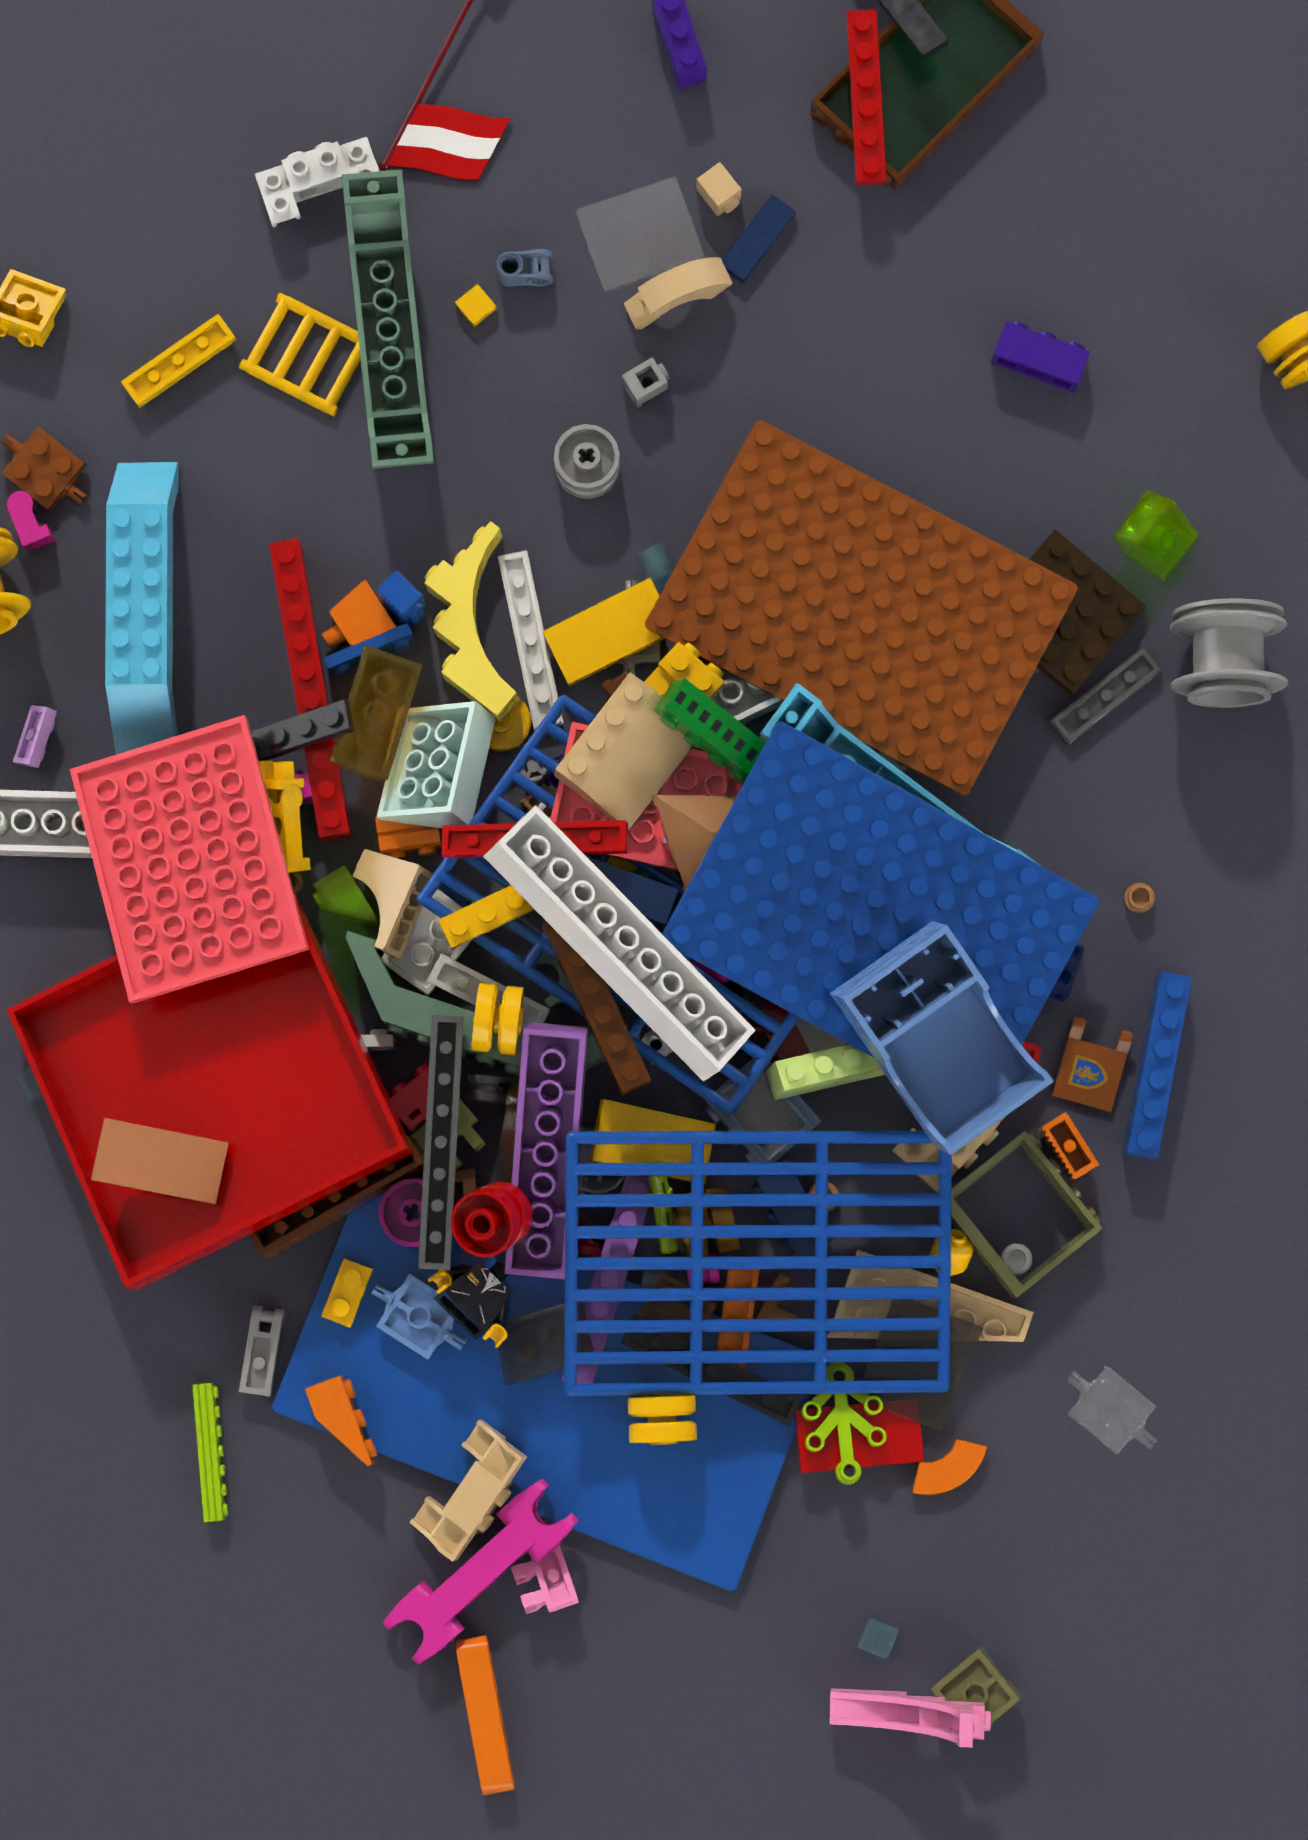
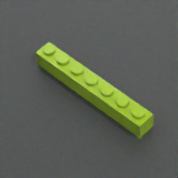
M215 1382L195 1384L192 1386L204 1522L222 1521L229 1515L228 1504H225L224 1496H227V1486L223 1484L222 1477L225 1476V1465H221V1457L224 1456L223 1445H220L219 1437H222V1427L218 1425L220 1406H216L219 1390L218 1386H215Z

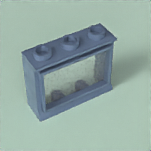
M753 1058L740 1071L747 1074L756 1059ZM770 1062L733 1115L724 1113L705 1100V1103L708 1105L704 1109L705 1112L715 1123L721 1120L728 1128L727 1131H812L822 1122L799 1095L774 1101L766 1075L767 1069L772 1065ZM729 1079L716 1092L729 1100L738 1084ZM796 1144L741 1145L748 1151L745 1158L749 1163H775Z

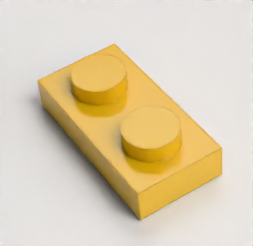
M344 1258L321 1317L351 1328L374 1269Z

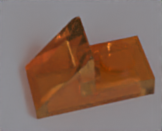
M778 1273L771 1288H793L788 1285L791 1278ZM765 1300L756 1319H798L799 1317L777 1306L779 1301L785 1303L786 1300Z

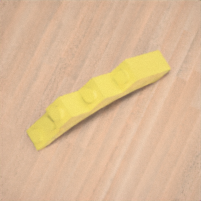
M490 521L486 527L482 526L477 530L472 539L474 542L467 550L462 549L453 561V567L442 560L438 566L434 565L429 569L425 576L426 581L424 584L429 593L449 607L447 610H441L433 622L435 624L433 629L436 636L457 651L456 655L453 653L449 655L442 665L443 670L441 673L444 679L471 701L479 703L501 723L517 704L519 698L517 692L498 675L487 659L480 643L476 624V599L481 576L491 554L503 538L500 528Z

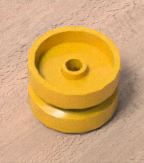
M480 982L474 1014L472 1051L488 1053L492 1048L494 1034H498L497 1048L499 1053L516 1056L519 1036H522L524 1022V987L507 986L503 993L502 1004H498L499 991L497 985Z
M695 1395L627 1398L629 1415L632 1417H648V1422L632 1423L629 1426V1443L667 1445L678 1444V1441L697 1440V1424L692 1420H677L679 1415H691L696 1411Z

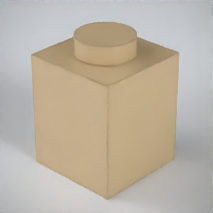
M721 162L696 179L697 192L717 217L724 211L730 213L740 204L739 200H741L742 189Z

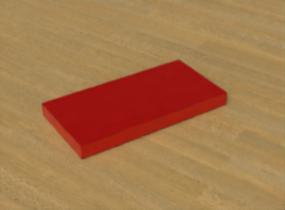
M918 1399L884 1401L881 1412L874 1416L866 1414L862 1404L848 1405L873 1427L882 1428L887 1436L886 1441L881 1446L873 1447L867 1442L866 1437L850 1424L853 1456L860 1467L924 1461ZM868 1403V1408L871 1411H877L878 1403ZM835 1406L821 1407V1414L814 1421L804 1419L801 1413L802 1409L796 1410L794 1415L800 1473L835 1470L837 1464L841 1462L837 1425L824 1440V1446L820 1451L810 1452L805 1447L806 1437L818 1429ZM808 1408L806 1413L813 1417L816 1416L817 1410L816 1408ZM874 1431L871 1434V1439L879 1443L882 1440V1436L879 1432ZM811 1437L809 1444L813 1448H818L820 1440L817 1437ZM847 1465V1466L844 1467V1469L853 1468L852 1466H849V1465Z

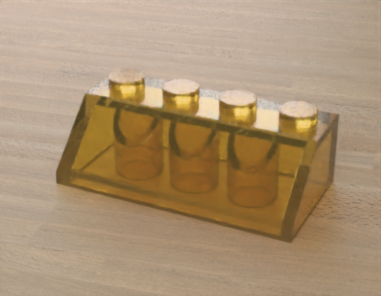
M367 645L364 646L347 701L350 703L355 731L336 737L329 762L352 774L379 783L388 780L422 664Z

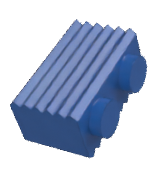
M398 570L377 588L382 606H385L387 611H390L391 615H394L395 619L399 620V623H408L409 626L411 624L415 626L425 617L426 612L424 611L427 607L423 595Z

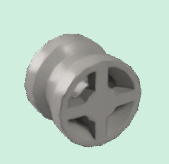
M531 758L520 772L537 785L543 783L548 777V770Z

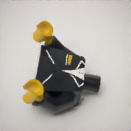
M495 1262L489 1270L481 1263H478L473 1268L468 1264L452 1266L450 1270H439L428 1278V1282L434 1281L438 1286L437 1295L433 1299L475 1340L485 1333L483 1339L485 1341L488 1338L493 1339L495 1342L494 1347L498 1348L507 1338L505 1328L509 1305L506 1300L510 1292L502 1284L509 1276V1274H505V1266L503 1264Z

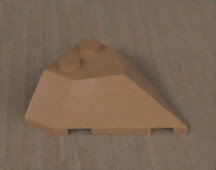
M651 795L654 805L658 807L662 819L661 826L676 870L680 872L684 887H682L684 892L736 796Z

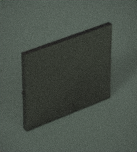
M914 1299L893 1300L886 1318H938V1308L931 1307ZM950 1314V1387L947 1392L868 1394L879 1397L885 1409L942 1431L983 1327ZM938 1330L880 1331L873 1349H937ZM937 1361L868 1362L860 1381L937 1380ZM874 1400L868 1401L869 1403H876Z

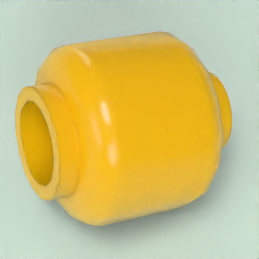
M958 1229L951 1230V1276L963 1273L967 1269L974 1249V1245L967 1235ZM935 1237L929 1256H938V1237Z

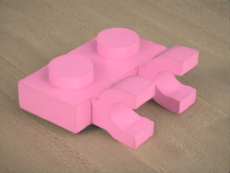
M560 1545L538 1563L530 1555L531 1561L511 1567L517 1585L523 1584L537 1576L541 1590L520 1596L526 1614L539 1610L543 1605H547L548 1611L551 1613L579 1603Z

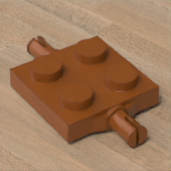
M37 427L30 438L22 444L12 437L11 434H7L5 437L13 445L3 438L2 444L15 454L12 461L1 474L28 493L48 511L51 512L58 501L67 495L79 505H82L84 501L77 497L76 494L87 500L88 495L75 486L78 476L87 464L40 427Z

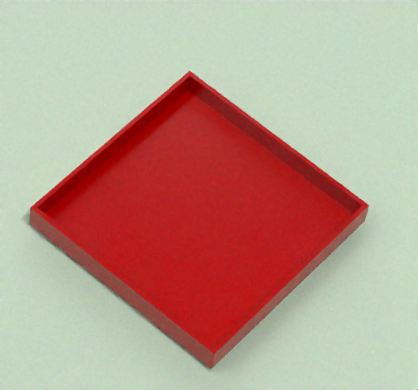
M295 890L294 894L309 950L133 1004L128 1000L116 954L6 1009L125 1288L137 1291L415 1153ZM104 1118L228 1142L216 1204L91 1180Z

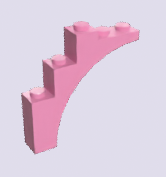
M831 1688L830 1724L875 1727L921 1733L947 1739L956 1743L959 1747L973 1748V1739L984 1740V1731H990L991 1711H985L983 1702L945 1701V1697L907 1695V1692Z

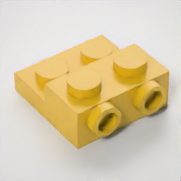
M11 269L0 287V337H5L8 334L16 337L26 347H33L34 344L43 347L55 326L54 317L66 298V289Z
M678 641L658 663V667L644 683L663 697L674 681L686 678L709 698L713 699L724 687V681L721 679L724 674L713 663L710 662L706 666L698 659L701 654L693 645L687 642L684 646Z

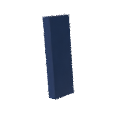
M771 195L722 259L727 272L744 283L794 218L796 211L774 195Z

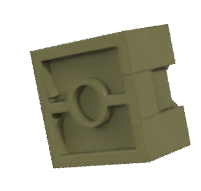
M982 1646L931 1688L936 1697H945V1701L983 1702L985 1711H991V1724L1022 1698V1695L1011 1681H1007L996 1668L994 1660Z

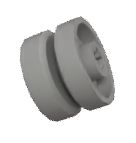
M590 424L574 426L563 433L555 445L554 466L558 482L566 492L577 498L593 499L601 497L610 491L618 480L620 471V453L617 442L612 435L605 429Z

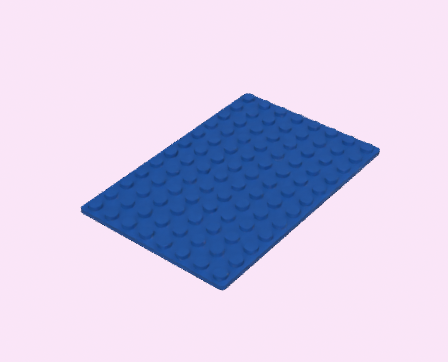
M778 722L662 935L679 952L873 1057L830 993L931 921L946 924L990 987L988 989L990 998L1000 1016L1019 1043L1023 1045L1094 914L1099 900L1096 896L790 725Z

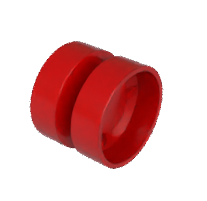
M507 1182L489 1183L465 1195L455 1205L451 1216V1228L455 1240L461 1248L471 1255L477 1257L495 1256L517 1244L528 1234L533 1219L531 1204L526 1195L515 1185Z

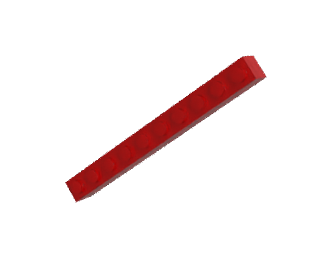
M299 538L269 543L297 711L298 715L327 706L330 703L304 551ZM336 738L304 748L320 840L326 843L353 838Z

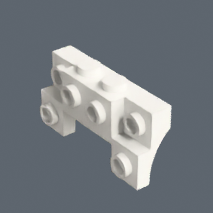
M364 137L340 146L338 141L334 143L324 142L317 145L313 150L304 153L302 151L291 153L286 159L281 160L283 165L256 173L255 177L272 226L276 227L277 223L295 217L297 219L301 218L296 203L343 188L342 174L377 172L379 169L368 138Z

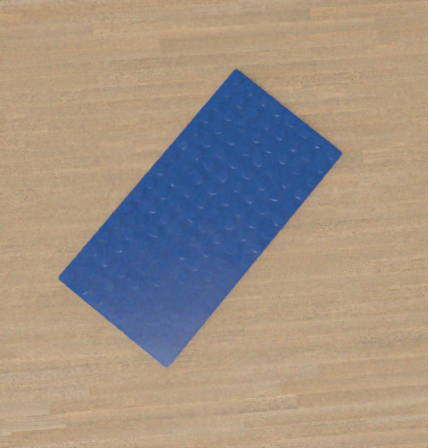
M385 1193L348 1214L273 1402L272 1409L276 1413L332 1434L315 1419L305 1388L343 1375L345 1380L350 1379L353 1384L356 1397H353L352 1401L355 1409L361 1408L367 1426L362 1429L366 1440L369 1438L373 1440L378 1453L459 1485L475 1461H479L461 1445L468 1439L476 1427L477 1421L482 1419L504 1435L507 1442L527 1456V1459L512 1479L513 1483L508 1489L511 1491V1495L505 1503L508 1504L516 1495L539 1480L544 1479L549 1484V1487L538 1501L537 1511L540 1517L557 1523L573 1513L579 1519L573 1530L728 1591H734L737 1588L795 1434V1415L790 1425L787 1426L726 1395H695L696 1411L691 1415H679L677 1420H692L697 1424V1440L678 1441V1444L667 1445L629 1443V1426L632 1423L648 1422V1417H632L629 1415L627 1398L644 1396H567L564 1392V1381H561L564 1373L565 1279L509 1274L502 1282L509 1290L510 1295L506 1300L509 1305L505 1328L507 1338L501 1345L495 1348L493 1339L488 1338L485 1341L483 1339L485 1333L475 1340L454 1320L452 1331L467 1339L466 1343L463 1344L453 1338L456 1342L463 1345L462 1349L459 1351V1349L444 1341L437 1346L430 1359L427 1360L376 1327L384 1314L387 1303L371 1293L373 1289H376L385 1295V1293L375 1288L378 1282L394 1293V1291L402 1286L409 1273L435 1290H438L437 1284L434 1281L428 1282V1278L439 1270L418 1269L419 1247L410 1248L397 1244L384 1233L379 1223L378 1209L382 1196ZM413 1208L409 1212L411 1219H418L421 1215L418 1212V1208ZM452 1232L450 1267L468 1264L473 1268L478 1263H481L489 1270L495 1262H500L505 1266L506 1250L492 1257H477L461 1248ZM344 1258L374 1269L351 1328L321 1317ZM578 1270L577 1289H590L596 1270ZM625 1280L623 1289H647ZM619 1301L613 1320H632L634 1314L638 1316L646 1301ZM676 1301L690 1310V1305L680 1301ZM577 1302V1321L581 1319L586 1302ZM711 1314L708 1320L720 1319L721 1317ZM702 1332L703 1349L716 1351L718 1332ZM760 1332L750 1333L748 1351L804 1350ZM609 1333L603 1352L637 1351L620 1343L625 1333ZM746 1363L745 1370L769 1382L814 1381V1363ZM607 1364L598 1366L593 1383L690 1382V1377L664 1364ZM795 1394L802 1398L797 1410L802 1409L803 1405L807 1402L809 1394Z

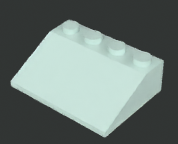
M476 701L402 709L377 818L384 821L441 829L442 825H468L474 817L496 718Z

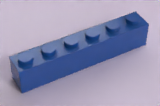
M1164 971L1156 975L1122 1150L1124 1155L1148 1160L1158 1159L1192 977Z

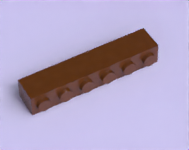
M547 921L543 922L542 930L621 1097L648 1085L651 1078L605 981Z
M407 1136L415 1153L249 1234L259 1254L262 1257L271 1259L382 1195L392 1185L409 1179L423 1171L424 1154L417 1141Z

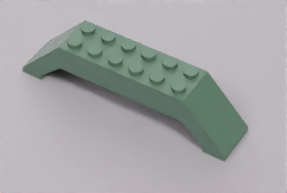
M402 169L342 174L373 469L432 464L434 460L423 378Z
M350 931L347 932L346 941L380 1018L388 1026L387 1030L391 1034L406 1039L408 1034L417 1036L416 1040L419 1043L430 1047L432 1015L464 1017L462 1058H465L466 1053L476 1056L475 1060H477V1063L492 1068L497 1063L505 1066V1072L520 1077L523 1030L522 1036H519L516 1056L499 1053L497 1048L498 1034H494L492 1048L488 1053L472 1051L475 1012L397 987L385 964L380 959L381 951L374 947L376 940ZM641 1030L636 1036L638 1039L641 1037ZM592 1035L588 1036L586 1070L604 1061Z

